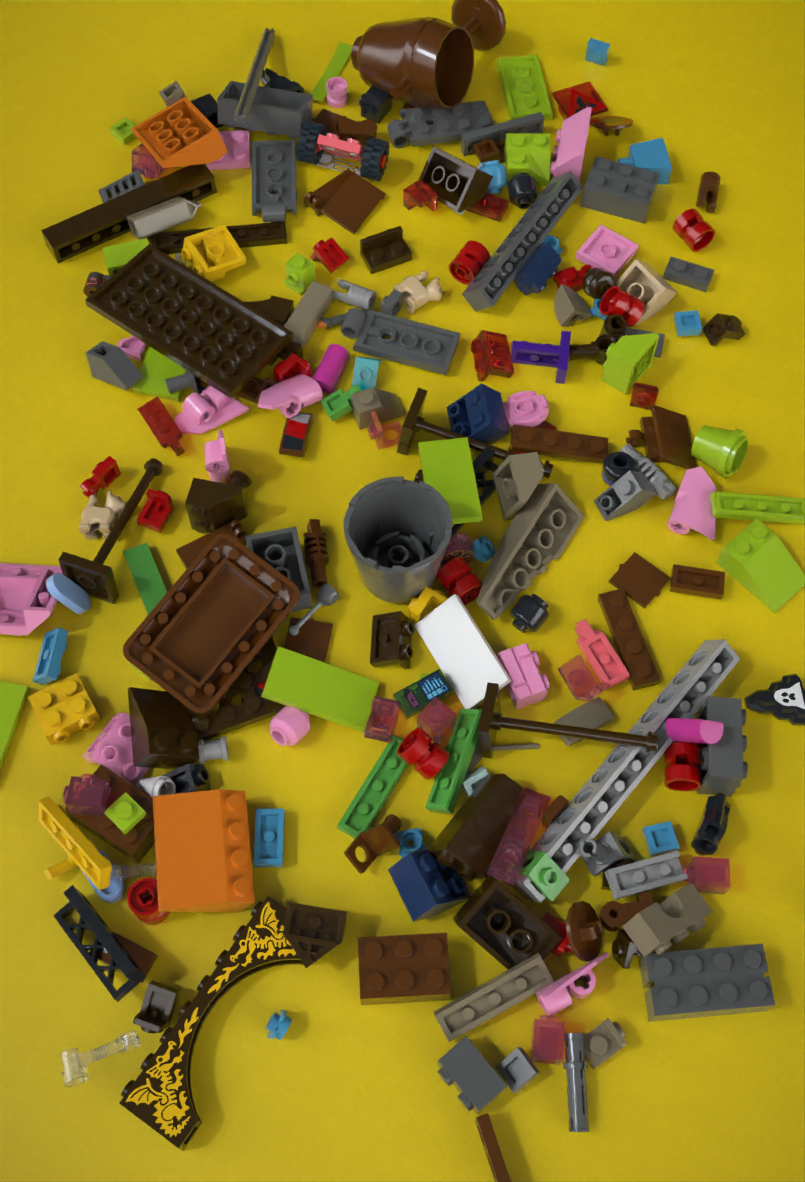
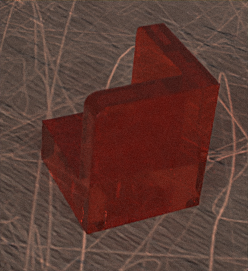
M421 179L403 190V206L408 210L417 205L420 208L426 205L432 211L437 209L438 194Z

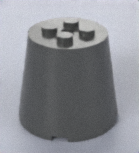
M388 477L376 480L363 487L354 495L349 502L343 522L345 539L365 587L375 597L390 603L411 602L415 596L418 598L426 587H432L452 533V516L449 506L442 495L432 486L422 481L417 483L404 480V477Z

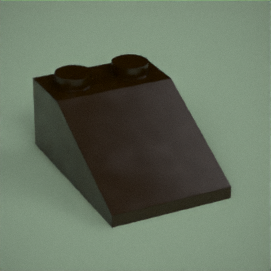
M128 688L134 766L175 770L188 763L193 764L200 758L197 731L186 708L181 705L180 701L167 691Z
M491 874L453 917L458 927L508 970L537 953L544 960L562 939L556 931Z

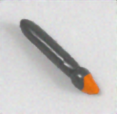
M361 309L366 316L369 310ZM347 313L332 318H323L318 321L316 328L328 329L332 326L343 324Z

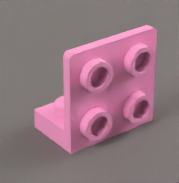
M125 712L115 714L82 755L89 763L102 764L133 786H136L137 782L142 779L149 767H137L133 764L130 716Z

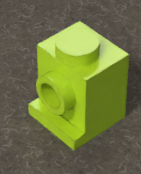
M298 252L285 263L287 279L284 281V284L299 295L306 292L312 281L316 282L315 264Z

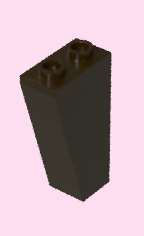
M504 773L486 775L430 845L428 851L437 856V861L442 865L456 869L458 875L465 880L487 879L523 787Z

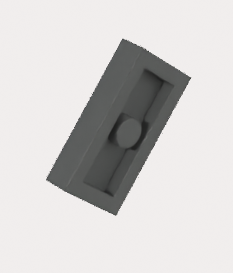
M670 257L663 279L706 292L714 270Z

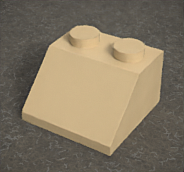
M638 259L633 261L616 282L617 287L644 302L643 315L635 325H639L662 311L677 293L648 263Z

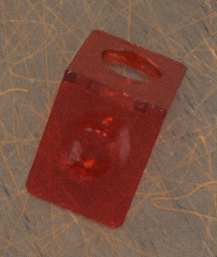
M635 382L629 406L651 410V407L655 405L659 389L656 386Z

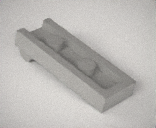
M679 852L667 853L605 871L604 873L613 899H621L688 879L687 873H684L678 858L680 857Z

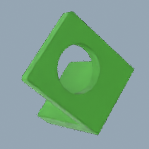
M528 849L511 869L514 874L528 877L549 901H554L570 881L551 857L541 851ZM534 858L528 866L523 868L529 859Z

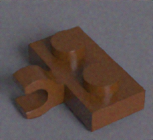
M641 417V431L629 430V437L626 438L627 445L631 444L634 448L644 447L646 457L650 458L654 463H661L663 461H660L653 418Z

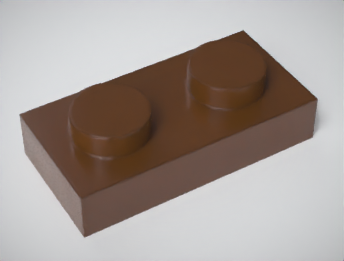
M673 564L670 592L722 599L725 572Z

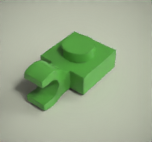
M358 384L352 386L345 393L340 388L320 400L332 422L353 410L350 394L362 391Z

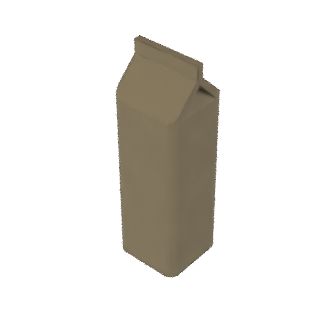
M176 197L127 216V221L133 237L141 240L192 220L197 208L202 205L195 201L190 202L184 198Z
M312 281L284 325L285 328L293 332L292 341L302 345V347L306 346L316 329L318 321L323 318L333 302L332 288Z

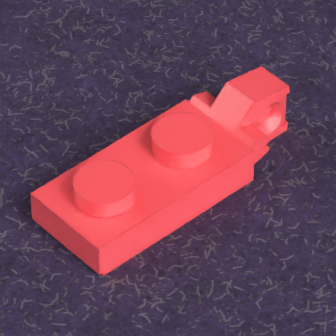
M586 619L578 622L575 631L579 638L576 641L605 690L630 678L629 672L604 633H600L598 629L593 631Z

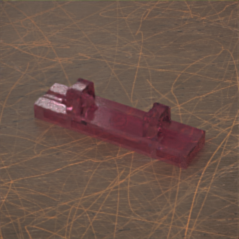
M524 787L487 875L515 886L551 797Z

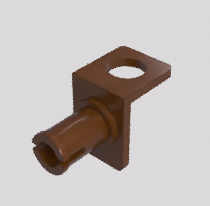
M389 814L381 824L360 832L348 846L344 854L360 874L368 869L377 856L400 846V842L394 835L402 826L401 820L397 816ZM357 847H361L365 851L366 859L364 862H360L356 857L355 850Z

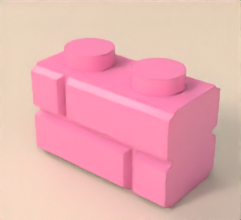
M525 643L497 654V658L512 680L506 687L516 709L546 699L547 689H550L547 676L539 672L537 667L539 666V659L535 651H530Z

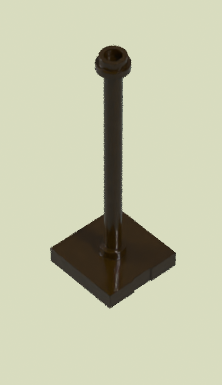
M418 388L402 426L397 453L406 455L415 432H420V430L444 439L465 438L468 436L424 421L422 413L427 390ZM468 437L469 448L482 452L487 447L494 451V457L506 460L509 455H516L515 453ZM546 460L545 464H543L544 476L542 479L544 477L549 479L553 464L549 463L550 461Z
M151 458L145 463L144 468L146 472L94 560L91 561L63 552L58 559L63 575L81 587L89 596L112 604L116 602L119 596L112 568L103 564L154 476L161 475L163 471V464L155 458Z
M487 682L478 728L481 757L492 758L496 733L501 728L646 747V752L648 753L657 749L658 734H652L653 732L648 731V736L503 717V714L500 713L499 684Z

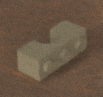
M689 883L671 894L660 905L656 902L638 912L622 927L643 957L654 951L657 955H660L672 946L670 941L673 940L675 944H678L690 935L688 930L694 934L707 924L704 919L713 911L694 885Z

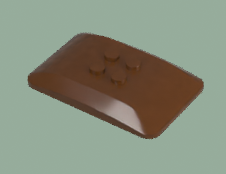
M218 534L208 543L127 639L123 646L124 657L191 711L197 714L207 713L228 691L297 605L300 599L299 588L229 534Z

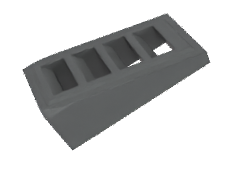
M138 170L98 191L102 202L105 203L145 184Z

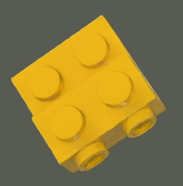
M225 225L184 238L182 248L184 260L186 262L190 261L193 265V271L210 282L225 277L226 271L246 265L247 258Z
M77 672L27 697L43 733L51 745L55 742H63L71 734L79 730H87L94 726L95 722L101 720Z

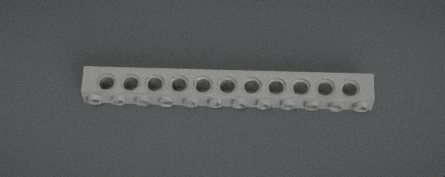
M725 639L705 640L629 730V734L648 736V731L653 732L652 734H658L656 751L648 753L646 752V747L618 744L532 846L531 850L547 853L564 873L568 871L581 855V842L587 843L585 839L595 838L673 742L666 733V719H692L702 707L706 698L711 696L740 660L739 656ZM534 858L529 859L523 868L528 866ZM513 872L507 876L506 879L523 898L540 903L546 898L528 877L514 874Z

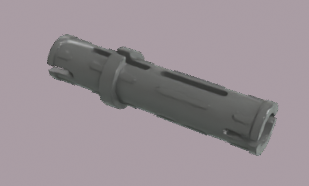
M564 1033L566 1062H563V1069H566L569 1132H589L585 1069L588 1068V1062H585L584 1033Z

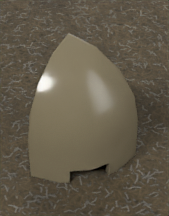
M561 284L554 300V310L560 325L570 327L571 322L579 319L582 322L592 315L587 304L578 293L570 287Z

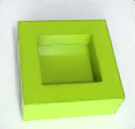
M127 117L110 127L111 135L124 146L136 139V136L131 131L136 125Z

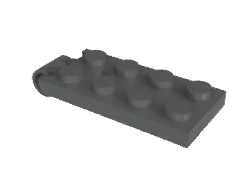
M485 101L460 103L452 109H402L399 113L402 120L391 121L387 125V130L393 146L402 148L408 144L409 140L412 146L461 141V134L493 126L494 123Z
M295 140L252 141V215L257 216V213H262L263 222H286L285 212H292V215L297 214Z
M356 308L348 310L340 329L344 336L351 339L357 338L356 343L353 345V351L443 375L448 373L461 334L369 310L365 316L361 310ZM389 336L390 339H383V337Z

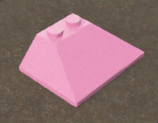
M0 563V634L28 635L51 615L57 599L49 593L46 581L55 573L63 574L60 566Z

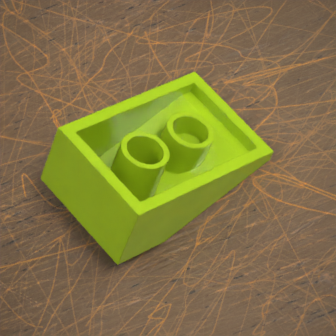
M758 518L723 547L716 562L773 613L778 611L805 586L804 572L779 537Z

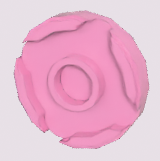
M521 391L508 397V401L505 404L503 402L507 424L511 428L513 424L529 427L537 426L549 414V404L546 397L542 394L541 396L536 395L535 391Z

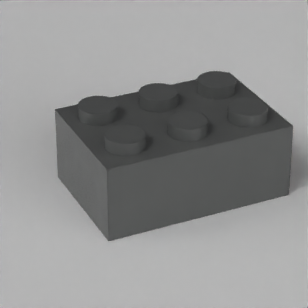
M596 156L583 189L581 207L644 223L655 195L660 173Z
M296 526L245 536L248 549L299 588L300 599L291 612L312 608L311 593Z
M708 696L697 715V719L722 722L724 729L723 735L717 743H697L701 748V765L697 767L701 770V788L697 789V794L716 795L721 792L731 797L734 791L740 787L742 780L746 779L748 772L747 762L743 761V752L746 751L747 737L742 735V726L746 722V710L742 709L741 699Z

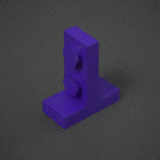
M561 331L559 346L527 341H513L510 363L557 368L555 383L565 384L571 332Z

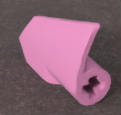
M297 374L262 391L258 407L272 410L277 408L285 417L293 418L300 412L301 408L322 400V390L319 384L311 377Z
M209 386L202 391V394L195 392L185 399L182 406L183 411L175 417L176 433L201 435L249 411V407Z
M218 429L217 440L209 441L204 445L205 468L209 473L210 481L228 484L231 479L230 463L224 434L221 429Z
M702 466L686 470L674 501L675 505L667 527L677 534H687L691 528L714 541L716 518L713 517L710 495L713 491H716V487Z
M607 952L536 992V997L548 1017L572 1004L569 993L578 999L586 998L591 994L596 985V978L591 968L609 957ZM578 978L580 980H587L585 990L582 986L576 987L574 985Z

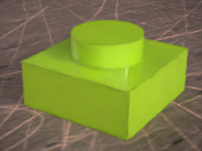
M126 792L104 812L125 835L147 815Z

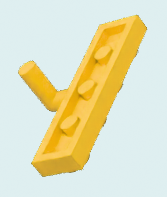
M49 796L39 800V822L68 854L67 860L45 869L46 877L51 880L78 866L99 891L109 887L112 872L110 860L106 856H102L96 849L93 841L89 838L87 839L82 834L77 823L71 821L65 815L61 805H56Z

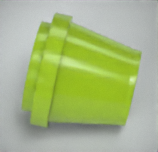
M704 425L694 439L691 455L716 470L719 476L727 478L730 475H734L741 466L748 449L749 439L746 432L740 429L728 430Z

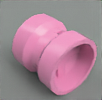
M341 77L330 78L326 83L327 103L330 107L342 108L348 103L347 82Z

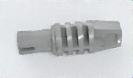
M626 444L621 448V452L629 454L634 459L636 464L635 471L644 473L657 492L656 495L664 500L674 494L676 488L666 477V474L659 467H656V464L650 458L640 455L631 444Z

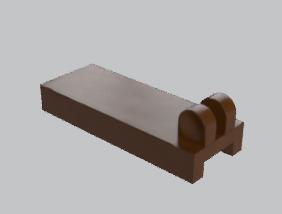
M347 169L314 192H309L304 198V205L306 207L310 206L318 217L323 214L321 213L322 208L353 172Z
M238 519L233 520L231 523L176 549L177 555L184 567L187 569L208 543L218 534H229L244 546L247 545L246 531L241 526Z
M486 1113L476 1117L475 1123L494 1181L511 1182L489 1114Z

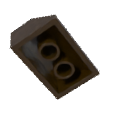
M433 146L415 188L461 213L485 196L493 176Z

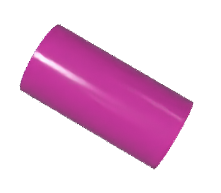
M330 344L312 378L319 384L322 392L328 394L334 392L350 359L349 352L341 345Z
M666 719V733L675 742L714 744L723 735L724 724L722 722L703 719Z

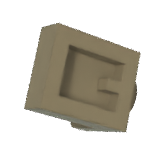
M607 1018L583 1037L584 1056L593 1069L597 1068L626 1045L624 1040L626 1035L617 1022L612 1023Z

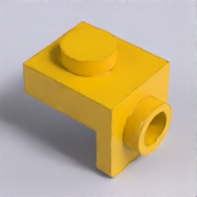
M426 587L418 598L415 596L411 600L407 609L410 611L409 619L414 625L424 618L430 607L436 609L448 598L441 591Z

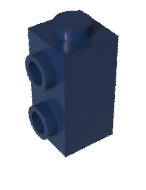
M549 243L539 246L513 281L524 295L533 292L537 294L546 287L545 282L548 278L557 272V266L562 259Z

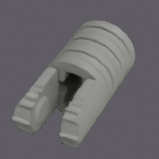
M338 279L337 285L342 289L348 290V295L333 291V299L361 309H372L376 299L375 291Z

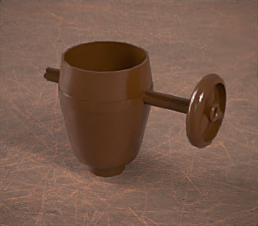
M455 0L451 12L452 23L433 17L377 23L369 27L363 35L355 40L351 52L353 67L359 71L362 80L367 86L371 87L373 85L390 94L394 100H400L406 104L424 109H452L459 105L466 96L472 81L474 48L478 50H491L500 44L506 31L504 11L497 0Z

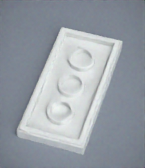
M454 594L414 625L465 709H475L484 702L487 682L499 684L500 690L512 681L458 595Z

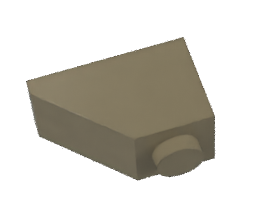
M374 387L350 394L351 407L353 408L352 414L359 430L405 416L396 394Z

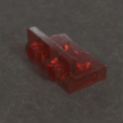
M482 330L471 343L478 381L483 382L489 374L510 378L514 374V368L507 336Z

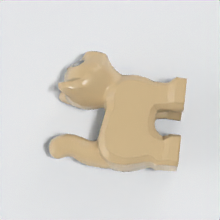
M426 270L421 274L409 276L402 283L394 286L395 290L402 293V304L404 300L408 303L405 309L411 315L415 312L416 308L423 306L426 302L439 301L442 298V287L439 284V278L433 280L427 287L422 285L421 282L425 281L429 275Z
M108 491L105 507H97L98 497L96 495L90 496V501L82 511V522L78 528L86 539L97 540L96 530L103 532V539L107 538L117 521V516L121 514L126 506V502L120 496L113 495L111 491Z

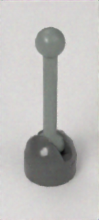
M323 584L317 593L318 602L296 625L290 626L289 633L293 636L297 635L299 628L321 605L330 606L340 598L338 592L331 585Z

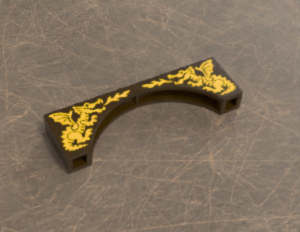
M267 896L264 902L260 900L251 912L252 918L246 926L242 925L233 937L234 944L229 951L225 949L219 955L215 962L216 969L211 976L206 975L197 987L199 992L192 1002L188 1000L183 1005L178 1014L181 1018L174 1027L170 1026L166 1029L160 1038V1043L162 1044L155 1054L150 1053L145 1058L140 1067L143 1071L135 1081L133 1079L130 1080L121 1093L123 1098L119 1104L182 1151L202 1124L192 1095L191 1063L198 1034L209 1013L231 988L247 977L276 966L303 965L289 941L284 937L283 930L287 908Z

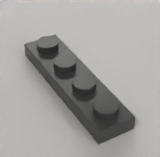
M539 112L461 134V152L463 156L474 154L472 144L492 138L495 143L506 139V133H542L544 116Z

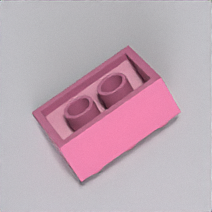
M587 107L563 121L562 130H557L556 143H559V145L554 147L553 159H556V161H552L550 174L554 175V177L571 171L580 182L592 107Z

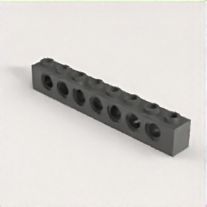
M571 171L552 178L462 293L475 312L494 306L582 191L583 187Z

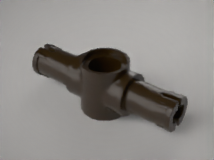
M603 334L597 337L596 341H591L590 344L570 345V360L591 358V360H595L598 364L604 365L607 360L605 355L607 350L602 349H608L612 343L616 344L619 339H615L609 334Z

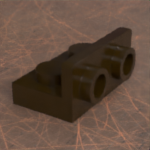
M401 226L367 236L360 240V256L371 274L412 260V253L403 239V229Z
M402 611L373 616L370 664L374 668L399 664L404 669L410 668V661L413 658L411 640L414 634V625Z

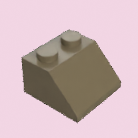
M537 452L509 455L492 474L504 521L509 520L528 501L544 476L543 463L539 460Z

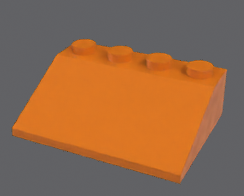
M186 96L131 129L132 133L162 168L209 164L221 159L224 154L228 153L218 129Z
M218 789L154 796L153 815L159 912H241L254 904L255 896L246 792Z

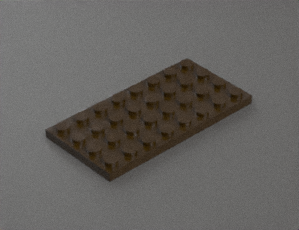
M150 244L85 299L86 305L231 399L293 340V332Z

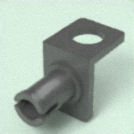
M185 371V374L165 379L169 394L189 387L193 389L194 393L202 394V391L206 389L200 385L202 380L193 376L189 371Z
M610 831L597 841L587 838L585 839L587 843L582 841L580 845L581 856L593 876L599 875L621 858L633 863L637 861L626 840Z

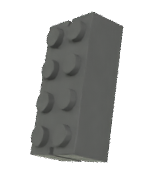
M230 81L225 91L223 90L217 98L218 123L230 128L242 127L248 131L259 130L265 131L270 135L282 134L287 135L289 138H298V136L300 137L302 125L306 121H312L313 95L258 86L245 124L240 122L237 124L234 121V114L245 83Z
M763 944L663 952L660 955L651 953L639 960L643 988H649L644 994L649 1022L764 1012L775 1006L770 977H763L768 972Z

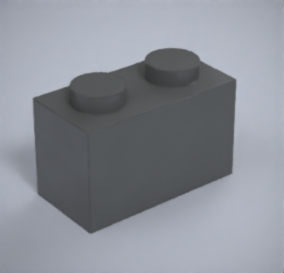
M467 1036L438 1060L437 1065L440 1069L437 1073L447 1086L453 1083L460 1092L457 1096L458 1100L468 1112L473 1109L478 1114L507 1087Z

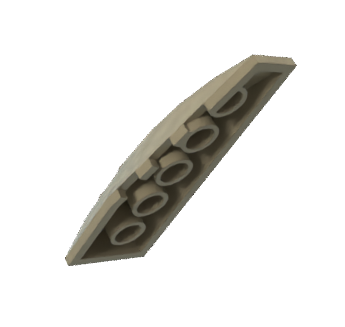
M556 483L537 485L528 501L514 517L492 558L476 602L491 619L496 620L516 600V595L521 590H526L532 584L530 581L538 574H542L547 569L546 566L562 554L585 517Z

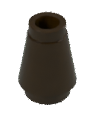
M618 314L609 315L604 320L599 336L609 334L616 339L623 335L626 331L625 319Z

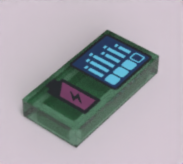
M438 669L394 693L393 698L405 718L409 719L452 695L453 689L441 670Z

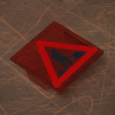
M590 81L552 93V96L558 103V111L564 120L587 107H592L591 116L609 110Z

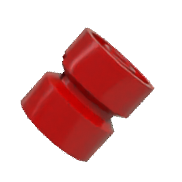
M694 208L680 214L672 227L673 231L684 240V243L693 252L704 249L715 236V230L708 222L704 221L703 217Z
M467 241L459 251V254L449 264L450 274L458 282L470 284L490 259L489 251L477 241Z
M613 286L603 295L599 310L601 314L607 317L613 314L621 315L626 321V327L629 328L634 326L643 315L644 302L621 288Z
M462 557L455 558L445 564L439 570L436 577L445 590H450V597L454 594L458 595L464 606L479 596L483 585L476 574H471L472 569Z
M417 727L401 742L397 749V755L408 765L414 764V770L424 779L429 780L444 767L450 753L438 742L432 743L433 738L421 727Z
M686 742L672 743L664 752V763L668 766L664 771L665 787L674 791H694L701 788V770L697 768L701 765L700 746Z
M142 878L131 885L127 893V903L140 922L146 925H156L168 917L170 912H159L157 880Z

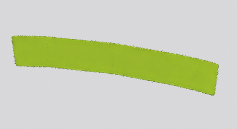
M339 43L324 74L310 93V95H313V100L322 102L327 96L326 83L330 78L339 77L352 52V45Z

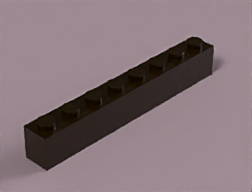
M205 164L189 165L41 230L46 246L57 263L63 262L130 232L131 229L127 216L176 197L184 198L190 202H197L217 193L215 178Z

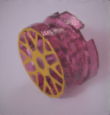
M456 532V536L450 538L441 562L442 567L458 557H462L467 564L472 561L474 552L470 548L471 541L467 534Z

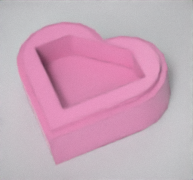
M132 335L130 338L121 339L117 347H120L128 358L142 361L148 345Z

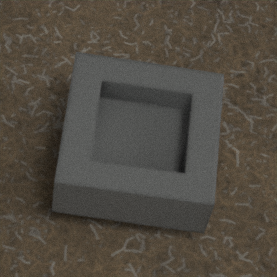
M393 289L389 296L384 297L380 306L382 313L392 316L397 315L402 308L401 292Z
M517 1047L496 1066V1069L513 1093L520 1092L540 1074L522 1047Z

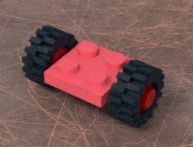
M306 121L302 125L300 137L298 136L299 142L296 147L298 148L296 151L298 161L317 165L325 150L329 154L360 161V165H362L360 175L363 178L378 182L382 179V175L385 173L384 170L387 167L386 163L389 159L388 150L390 146L388 141L371 137L367 140L364 147L360 145L359 141L351 138L343 141L339 140V136L327 133L326 135L325 126L322 124Z

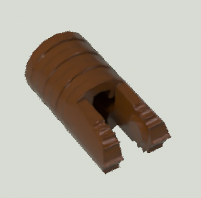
M708 171L703 173L700 178L696 206L700 208L706 201V211L709 213H714L716 209L720 185L719 174Z

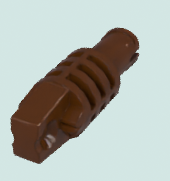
M310 519L307 525V532L303 533L306 564L311 568L312 586L321 588L323 584L328 583L326 565L329 562L326 533L321 532L319 519Z

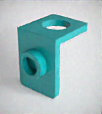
M357 356L352 386L358 384L362 391L372 387L376 388L379 364L382 363V359Z

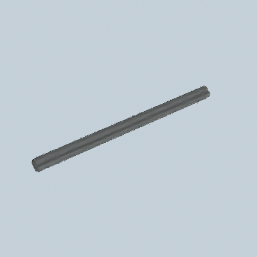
M265 28L234 114V121L237 124L239 122L245 124L275 38V30L273 28Z

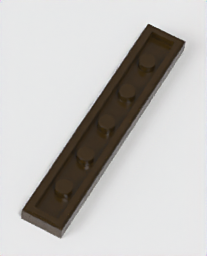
M285 222L226 226L239 248L287 244ZM212 228L160 232L151 236L152 246L166 255L182 253L185 237Z

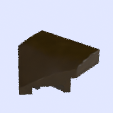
M288 902L283 930L284 937L289 941L305 968L343 942L348 912Z

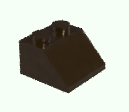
M193 478L185 502L193 530L206 534L231 523L233 520L238 519L241 521L247 517L248 509L242 486Z

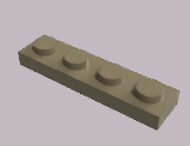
M537 953L434 1011V1015L450 1042L535 994L540 989L553 983L554 980L540 954Z

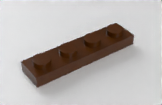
M513 424L511 428L510 451L522 453L537 452L538 455L603 464L608 455V438Z
M621 588L599 594L598 602L621 661L630 674L629 681L632 689L637 690L658 684L660 681L624 589Z

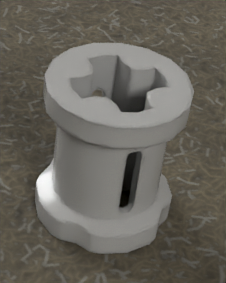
M226 736L221 737L220 740L212 741L198 739L199 760L201 764L205 763L206 760H229Z

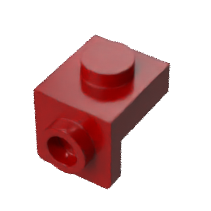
M293 353L275 366L273 369L274 380L280 383L297 374L311 377V366L307 360L301 359Z
M148 489L146 492L148 501L138 516L137 523L142 527L161 533L174 511L172 499L162 490Z

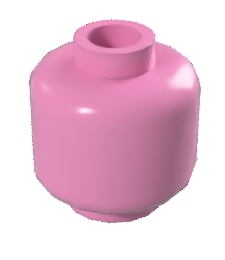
M284 707L270 722L271 737L279 745L295 746L310 730L308 714L295 707Z

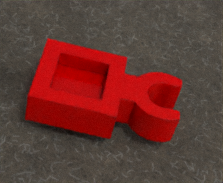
M584 265L579 271L575 267L558 271L553 275V281L558 289L563 284L574 291L583 289V278L591 269V265Z
M108 456L104 461L98 463L92 471L93 476L83 481L80 487L84 490L83 494L89 499L91 495H96L100 488L105 490L121 475L117 461Z

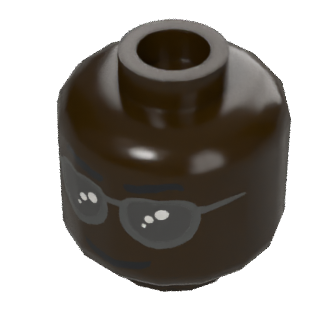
M598 267L590 269L582 281V288L585 294L595 300L602 299L609 288L617 286L615 276L607 270Z

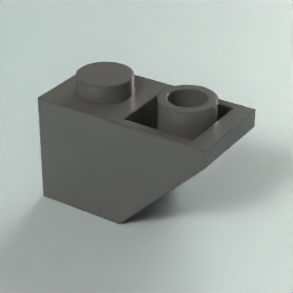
M102 341L86 352L92 377L124 390H128L143 379L141 372L120 347Z
M629 470L597 497L594 503L605 521H609L639 509L655 496L657 492L644 473Z

